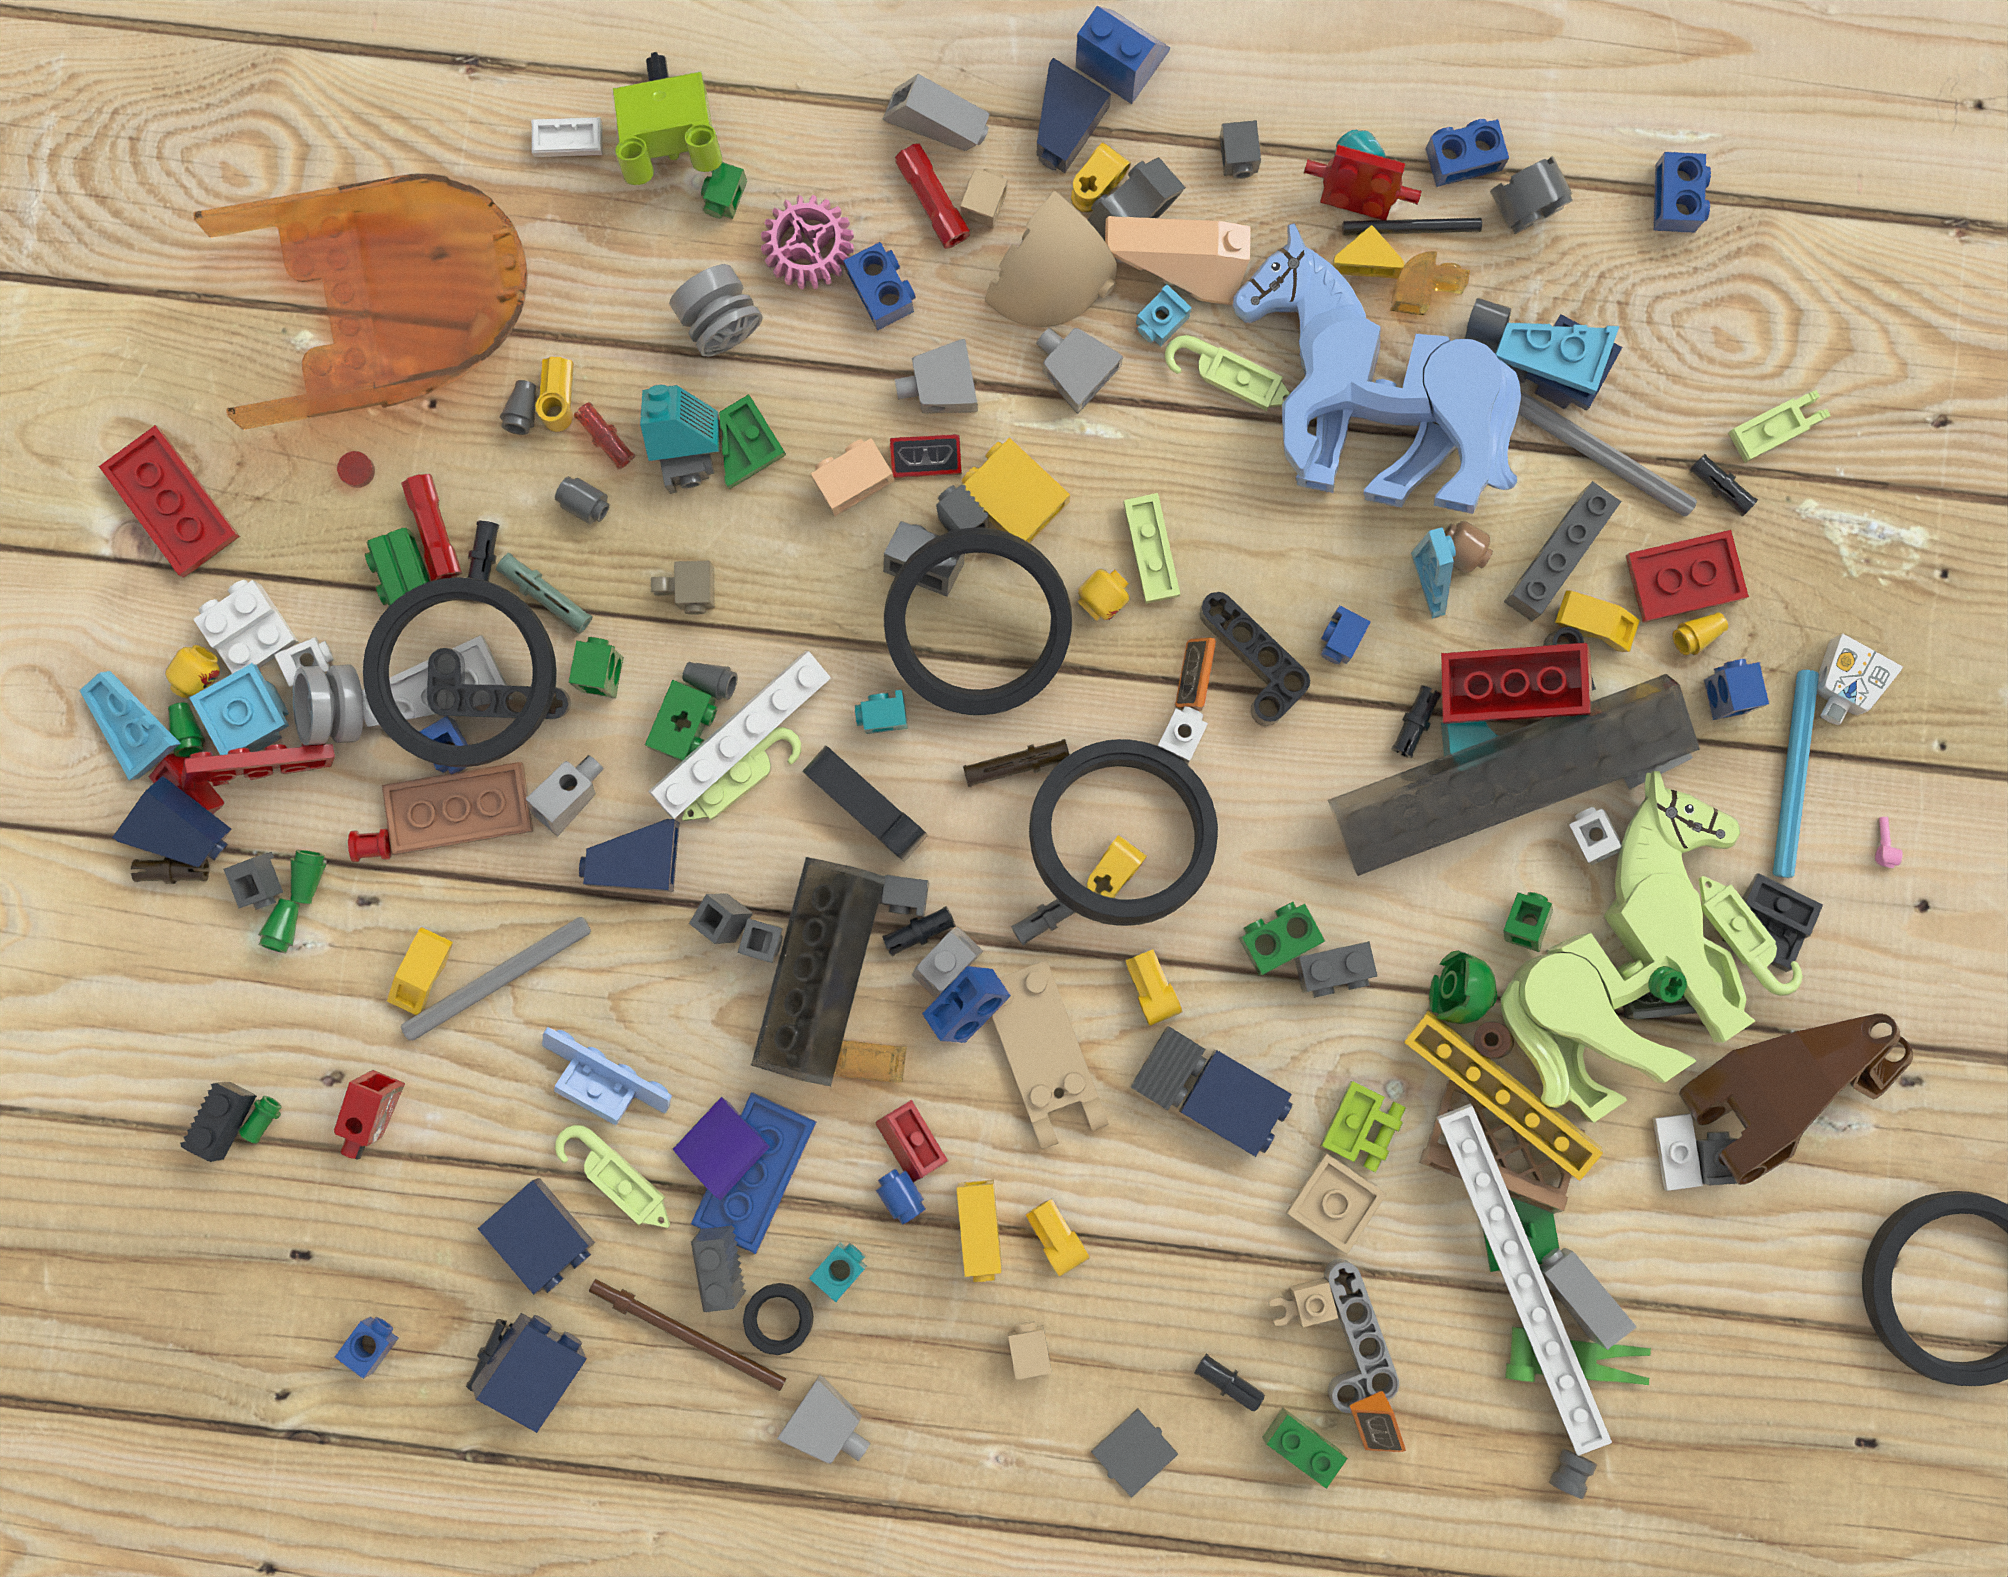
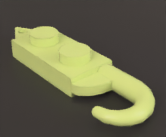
M1189 335L1178 336L1170 341L1166 347V364L1176 374L1181 373V368L1174 361L1175 352L1180 348L1189 349L1201 355L1198 371L1200 377L1205 382L1267 411L1268 407H1281L1284 402L1283 398L1290 395L1282 383V376L1222 347L1217 348L1197 337Z
M776 727L685 809L682 820L689 821L702 818L713 820L768 777L771 763L765 750L776 741L784 739L790 742L792 754L788 759V763L793 764L801 753V742L798 735L788 728ZM689 811L694 812L692 817L688 816Z
M1705 876L1700 877L1698 880L1702 898V912L1743 965L1746 964L1763 987L1769 992L1779 996L1790 995L1795 992L1801 985L1803 977L1796 961L1791 962L1793 978L1789 983L1783 984L1778 982L1767 968L1776 956V941L1731 884L1725 886Z
M573 1125L566 1127L559 1133L555 1143V1151L562 1163L568 1161L564 1153V1145L567 1140L579 1138L592 1150L584 1164V1172L588 1179L638 1225L647 1223L665 1228L670 1227L663 1202L666 1197L592 1130L585 1126ZM659 1217L664 1218V1223L659 1222Z

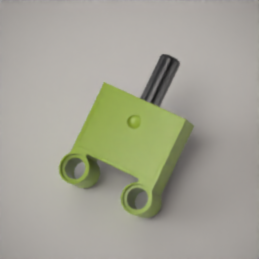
M652 52L651 57L646 59L649 82L613 88L619 143L616 146L615 153L624 180L631 185H642L651 180L654 175L651 163L652 158L668 155L669 159L677 160L679 153L689 152L693 168L700 172L713 171L722 163V154L716 132L712 127L709 100L702 73L696 72L669 78L666 57L658 55L657 52Z

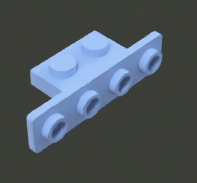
M547 1027L544 1031L542 1046L570 1061L556 1083L554 1092L615 1126L634 1097L662 1113L667 1112L672 1095L660 1083L655 1081L647 1082L638 1077L636 1072L629 1066L624 1064L617 1065L609 1061L601 1051L594 1047L586 1048L578 1044L569 1033L563 1030L555 1031Z

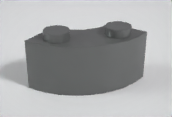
M1159 157L1148 163L1144 161L1139 162L1128 173L1130 178L1110 196H1107V194L1101 196L1092 205L1093 213L1088 218V221L1104 241L1106 218L1108 216L1159 218L1186 188Z

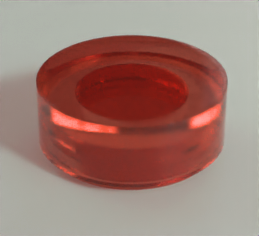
M351 451L340 458L337 472L340 479L347 485L361 488L372 481L375 475V466L372 460L364 453Z

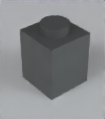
M728 893L706 894L689 924L714 944L736 943L746 926L747 919H750L753 913Z

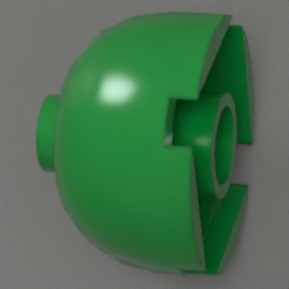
M1460 950L1452 951L1442 959L1439 965L1445 967L1442 970L1441 976L1439 978L1437 975H1434L1431 981L1429 992L1431 1011L1438 1013V1019L1450 1023L1467 1024L1478 1021L1494 1006L1497 1000L1496 980L1492 969L1483 960Z

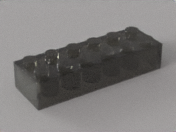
M810 857L805 858L751 1066L801 1081L831 1087L885 876L852 866Z

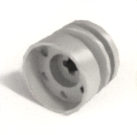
M727 264L716 265L696 274L676 290L669 302L681 324L691 327L688 334L693 342H697L696 346L701 355L706 357L718 355L741 343L759 327L763 319L759 309L753 306L754 303L750 295L741 294L744 289L732 267Z

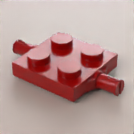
M1341 145L1337 146L1335 155L1328 162V165L1307 159L1303 173L1323 178L1324 189L1320 203L1381 220H1387L1391 206L1397 202V199L1418 205L1422 190L1402 186V175L1406 163Z

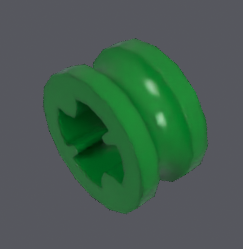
M1662 966L1651 974L1648 988L1653 996L1672 1003L1683 996L1687 987V981L1681 972L1667 966Z

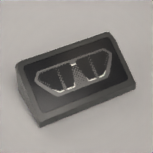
M1648 992L1623 1006L1624 1017L1627 1019L1697 1013L1684 995L1676 1002L1669 1003Z

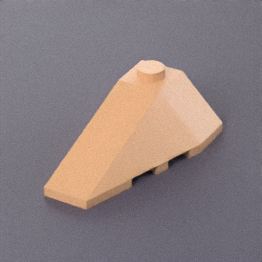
M1108 216L1106 218L1105 242L1115 258L1140 271L1145 269L1161 277L1162 282L1170 286L1176 285L1190 292L1189 296L1199 301L1224 305L1233 304V297L1240 288L1250 261V226L1209 220Z

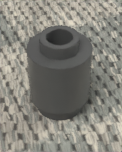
M566 477L559 485L555 494V501L560 503L562 509L588 524L602 521L609 510L610 505L607 503V494L580 478Z

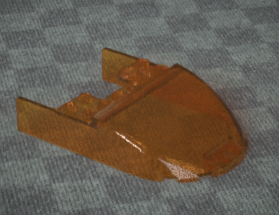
M418 173L193 212L194 221L210 238L270 227L277 228L287 274L298 282L323 280L333 344L316 346L304 354L302 370L307 394L227 408V417L242 430L378 405L386 408L432 393L462 378L498 349L516 325L525 302L528 285L527 261L522 242L511 220L485 193L470 184L465 185L458 181L450 180L447 176Z

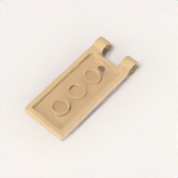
M1045 960L1000 977L999 979L1011 996L992 1015L1041 1149L1043 1150L1058 1144L1048 1113L1080 1100L1092 1131L1109 1125L1048 961ZM1056 1088H1062L1064 1090V1096L1062 1098H1056L1054 1096V1090Z

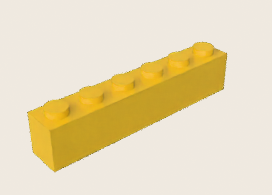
M1429 1010L1425 1012L1405 1037V1044L1577 1180L1581 1181L1603 1154L1602 1147L1555 1109L1547 1108L1541 1102V1098L1489 1057L1479 1053L1475 1046L1438 1019Z

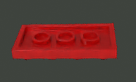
M156 425L98 466L173 569L182 578L189 575L240 537L174 446Z

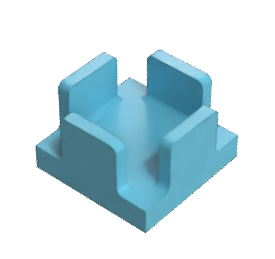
M253 663L189 697L220 755H227L228 751L237 748H248L250 752L260 751L280 740L282 737L279 731L289 726L284 717L289 712L277 689L272 683L263 678L259 668Z

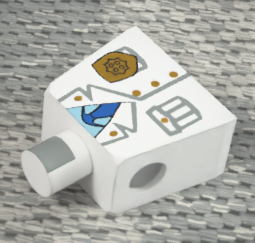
M1845 634L1831 639L1819 671L1817 695L1828 700L1820 716L1829 723L1840 725L1847 711L1854 715L1868 712L1896 678L1903 666Z

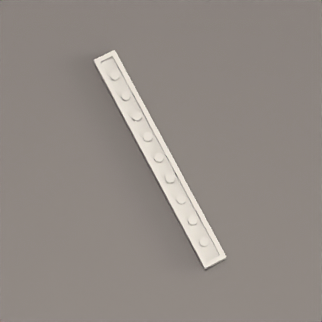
M1470 1103L1438 1116L1437 1119L1577 1456L1612 1443L1473 1106Z

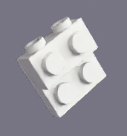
M247 580L236 582L228 589L229 596L220 602L217 599H213L204 603L198 609L200 615L194 618L195 623L211 647L218 651L232 674L251 663L260 668L275 658L274 654L288 649L299 642L262 585L253 580L249 583Z

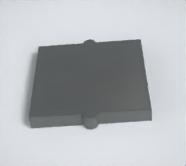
M1139 1408L1091 1450L1093 1455L1107 1469L1108 1477L1110 1479L1114 1478L1131 1498L1178 1455L1176 1450L1161 1435V1428H1155Z

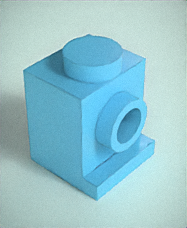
M1166 284L1161 292L1137 315V330L1145 340L1150 343L1155 341L1161 347L1189 319L1192 307ZM1162 310L1168 317L1164 320L1158 319L1155 315L1156 312Z

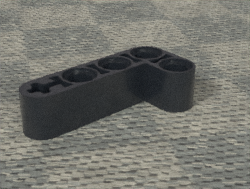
M1223 592L1210 593L1205 597L1200 607V619L1213 634L1267 684L1252 703L1251 715L1254 721L1260 725H1273L1305 694L1310 686V676L1305 668L1228 595ZM1219 604L1223 606L1222 616L1220 614H1216L1214 617L1210 615L1211 605L1213 607ZM1231 615H1233L1235 619L1231 621L1227 630H1225L1223 626L1226 620L1229 621ZM1236 627H1245L1250 632L1251 639L1244 643L1238 642L1233 637L1232 631ZM1270 651L1276 658V664L1272 667L1263 666L1258 660V653ZM1288 675L1298 677L1301 681V689L1296 692L1286 689L1283 682L1284 677ZM1263 700L1274 702L1277 707L1276 715L1272 717L1263 715L1259 710V703Z
M440 648L429 657L427 701L430 709L438 715L517 718L520 712L511 709L509 697L514 692H521L528 699L531 686L465 684V661L462 654L455 649ZM444 654H450L455 659V669L449 674H444L438 668V660ZM555 687L556 698L562 700V707L556 708L555 713H551L550 707L545 719L561 718L570 710V697L562 688ZM443 689L451 691L455 698L453 706L448 710L441 708L437 702V696ZM480 690L487 692L491 698L490 706L485 711L478 710L473 704V697Z
M825 745L802 771L903 862L928 837L927 833L918 824L894 806L828 746Z

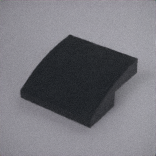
M1757 873L1742 899L1776 941V956L1770 964L1788 972L1792 970L1791 962L1796 961L1804 939L1811 936L1823 904Z

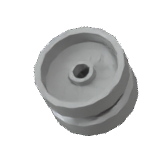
M351 664L333 665L329 667L326 674L319 666L300 667L296 670L293 683V711L297 733L304 745L324 744L329 739V736L336 743L356 742L359 740L363 727V697L359 676Z

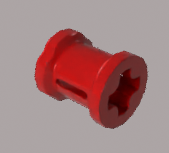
M380 829L376 833L361 834L357 830L350 831L348 851L351 861L359 862L361 858L381 857L383 860L390 859L391 847L388 829Z

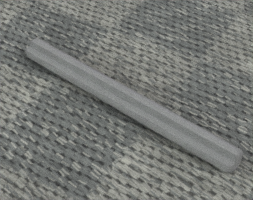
M1521 392L1518 414L1682 516H1688L1693 511L1697 503L1694 497L1525 392Z
M583 917L576 918L401 1025L404 1036L409 1041L419 1038L589 935L591 929L587 921Z

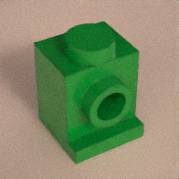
M722 162L717 169L711 171L712 176H707L703 182L701 196H703L705 202L703 211L715 218L721 219L723 216L733 219L746 187L747 178L744 169Z
M1517 892L1503 930L1505 941L1540 952L1541 943L1553 914L1552 903L1548 902L1545 896L1535 892H1528L1527 895ZM1526 918H1534L1537 921L1534 926L1523 922Z

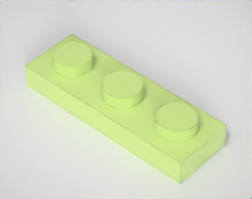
M1158 493L1124 500L1123 505L1145 604L1180 597Z

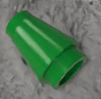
M181 702L170 705L168 707L169 732L181 743L173 750L174 755L177 757H190L192 754L202 752V744L205 742V738L190 709L189 703Z
M296 850L295 857L290 858L291 901L305 904L312 903L327 865L324 863V854L308 850Z
M279 898L277 905L258 934L261 937L258 945L286 954L289 946H293L300 905Z

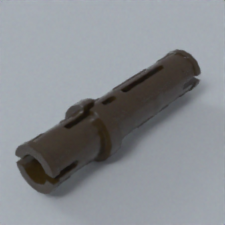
M1062 739L1061 741L1034 747V744L1027 746L1028 749L998 756L971 765H964L963 769L968 787L1030 770L1036 773L1041 771V767L1059 763L1070 755L1066 740ZM1047 753L1050 754L1049 756L1020 763L1021 760L1033 758ZM1014 763L1012 766L984 773V770Z

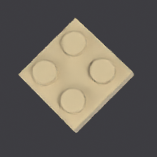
M1324 1153L1285 1213L1348 1255L1387 1194L1327 1153Z

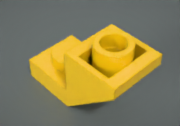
M1572 590L1565 591L1555 621L1562 628L1572 627L1577 629L1583 637L1599 638L1618 652H1630L1640 622L1638 618L1619 605Z
M421 927L394 976L387 1002L414 1015L421 1013L425 1009L434 981L446 966L453 942Z

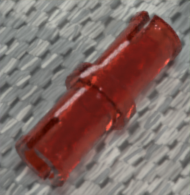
M591 402L582 405L574 413V418L580 422L593 438L592 443L596 448L601 447L618 470L627 466L631 462L630 460L635 458V454L630 451L616 434V427L613 424L608 425Z

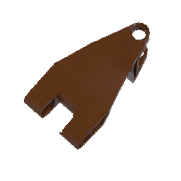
M1876 1013L1792 1032L1732 1050L1686 1084L1680 1090L1679 1095L1699 1125L1710 1124L1730 1111H1734L1745 1130L1741 1132L1742 1136L1727 1146L1718 1155L1737 1184L1745 1185L1755 1181L1792 1158L1803 1133L1849 1083L1853 1089L1873 1100L1884 1094L1911 1064L1913 1051L1908 1041L1900 1036V1030L1895 1020L1889 1015ZM1886 1023L1892 1027L1891 1035L1878 1039L1871 1037V1030L1876 1024ZM1896 1044L1902 1045L1905 1048V1054L1901 1060L1891 1062L1885 1058Z

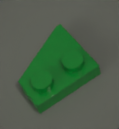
M749 394L719 412L720 428L722 430V454L725 467L724 478L729 490L786 456L785 451Z

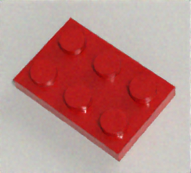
M1731 530L1639 550L1626 555L1643 623L1737 602L1749 597Z

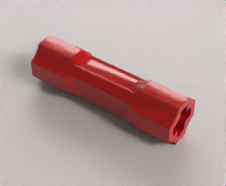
M912 144L901 150L895 156V162L906 182L911 185L944 248H952L963 242L970 236V230L958 209L953 206L933 171V166L921 144Z
M417 474L408 477L405 481L401 482L408 507L415 517L424 546V559L431 581L456 578L462 574L456 551L450 544L439 509L440 500L431 474Z

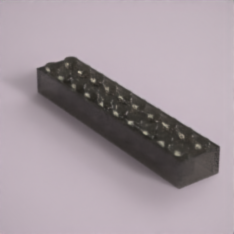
M1664 674L1592 701L1591 715L1543 719L1328 800L1350 864L1356 875L1359 876L1700 750L1680 684L1668 674Z

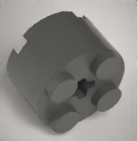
M1551 156L1548 160L1545 158L1511 176L1509 184L1503 186L1500 183L1490 190L1508 228H1512L1514 234L1532 226L1533 222L1542 217L1541 213H1543L1545 218H1548L1564 209L1565 205L1573 201L1571 197L1572 192L1554 156Z

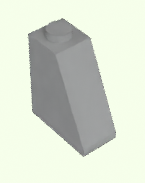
M917 74L894 89L882 120L957 149L967 151L984 141L989 129L986 126V122L990 113Z
M1556 1248L1542 1258L1543 1265L1539 1268L1544 1280L1591 1341L1608 1350L1636 1328L1633 1321L1572 1250Z

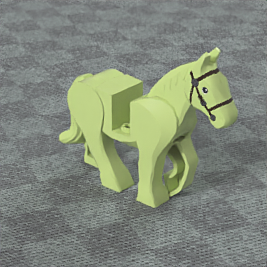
M1652 771V773H1646L1645 800L1641 803L1628 825L1618 856L1615 879L1617 898L1604 914V918L1635 962L1629 961L1616 969L1592 933L1575 935L1547 949L1546 955H1540L1526 961L1515 972L1512 981L1508 984L1501 997V1012L1505 1025L1520 1048L1531 1059L1542 1080L1543 1094L1541 1102L1547 1108H1558L1570 1102L1587 1122L1595 1123L1626 1102L1627 1099L1590 1078L1585 1069L1583 1059L1585 1046L1607 1059L1639 1070L1657 1083L1667 1082L1696 1062L1693 1057L1676 1049L1658 1045L1642 1038L1631 1031L1614 1011L1650 992L1648 988L1649 979L1657 968L1667 966L1681 972L1685 976L1687 987L1683 995L1698 1013L1714 1042L1723 1043L1755 1022L1753 1018L1744 1012L1747 999L1731 952L1703 937V913L1699 893L1693 888L1681 857L1682 853L1701 846L1715 849L1731 848L1740 836V826L1738 821L1732 816L1709 806L1699 799L1683 792L1665 788L1660 771Z

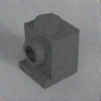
M710 453L660 460L664 485L670 494L677 493V485H681V488H693L701 485V480L709 479V475L714 474Z
M272 852L253 857L223 869L239 909L253 904L255 910L276 903L275 895L283 893L270 860L274 858Z
M885 875L884 883L878 882L875 903L889 905V912L910 915V909H917L916 915L918 917H925L929 881Z
M748 918L737 953L773 963L774 957L778 956L781 948L783 928Z
M1729 1131L1707 1132V1139L1696 1140L1703 1184H1737L1726 1165L1720 1164L1718 1160V1154L1738 1139L1730 1137Z

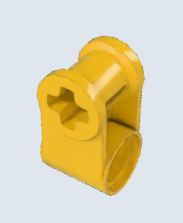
M1102 142L1073 179V190L1071 192L1073 206L1081 212L1093 211L1091 207L1095 201L1105 194L1108 195L1122 181L1131 166V162Z
M1118 835L1090 874L1086 888L1097 893L1095 891L1097 884L1094 881L1102 882L1104 879H1108L1110 881L1108 888L1111 892L1109 893L1104 890L1100 895L1115 898L1124 884L1133 877L1142 865L1147 855Z

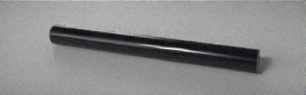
M1482 218L1343 221L1342 234L1360 235L1371 225L1380 234L1481 232Z

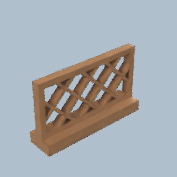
M1447 1081L1427 1147L1423 1149L1419 1163L1462 1179L1450 1148L1437 1143L1442 1130L1437 1117L1453 1111L1450 1102L1455 1091L1466 1095L1473 1106L1485 1132L1484 1135L1485 1137L1487 1136L1496 1154L1494 1159L1495 1161L1499 1160L1501 1166H1498V1169L1510 1197L1553 1214L1564 1211L1568 1200L1566 1193L1572 1175L1552 1159L1536 1166L1527 1148L1532 1143L1529 1141L1524 1142L1521 1134L1512 1127L1510 1129L1518 1146L1502 1153L1493 1133L1509 1125L1504 1123L1490 1129L1481 1111L1486 1107L1484 1105L1479 1106L1476 1099L1454 1081ZM1521 1149L1530 1169L1520 1174L1511 1171L1504 1157ZM1555 1162L1561 1174L1558 1188L1545 1183L1539 1171L1540 1168ZM1533 1173L1535 1179L1527 1177L1525 1175Z

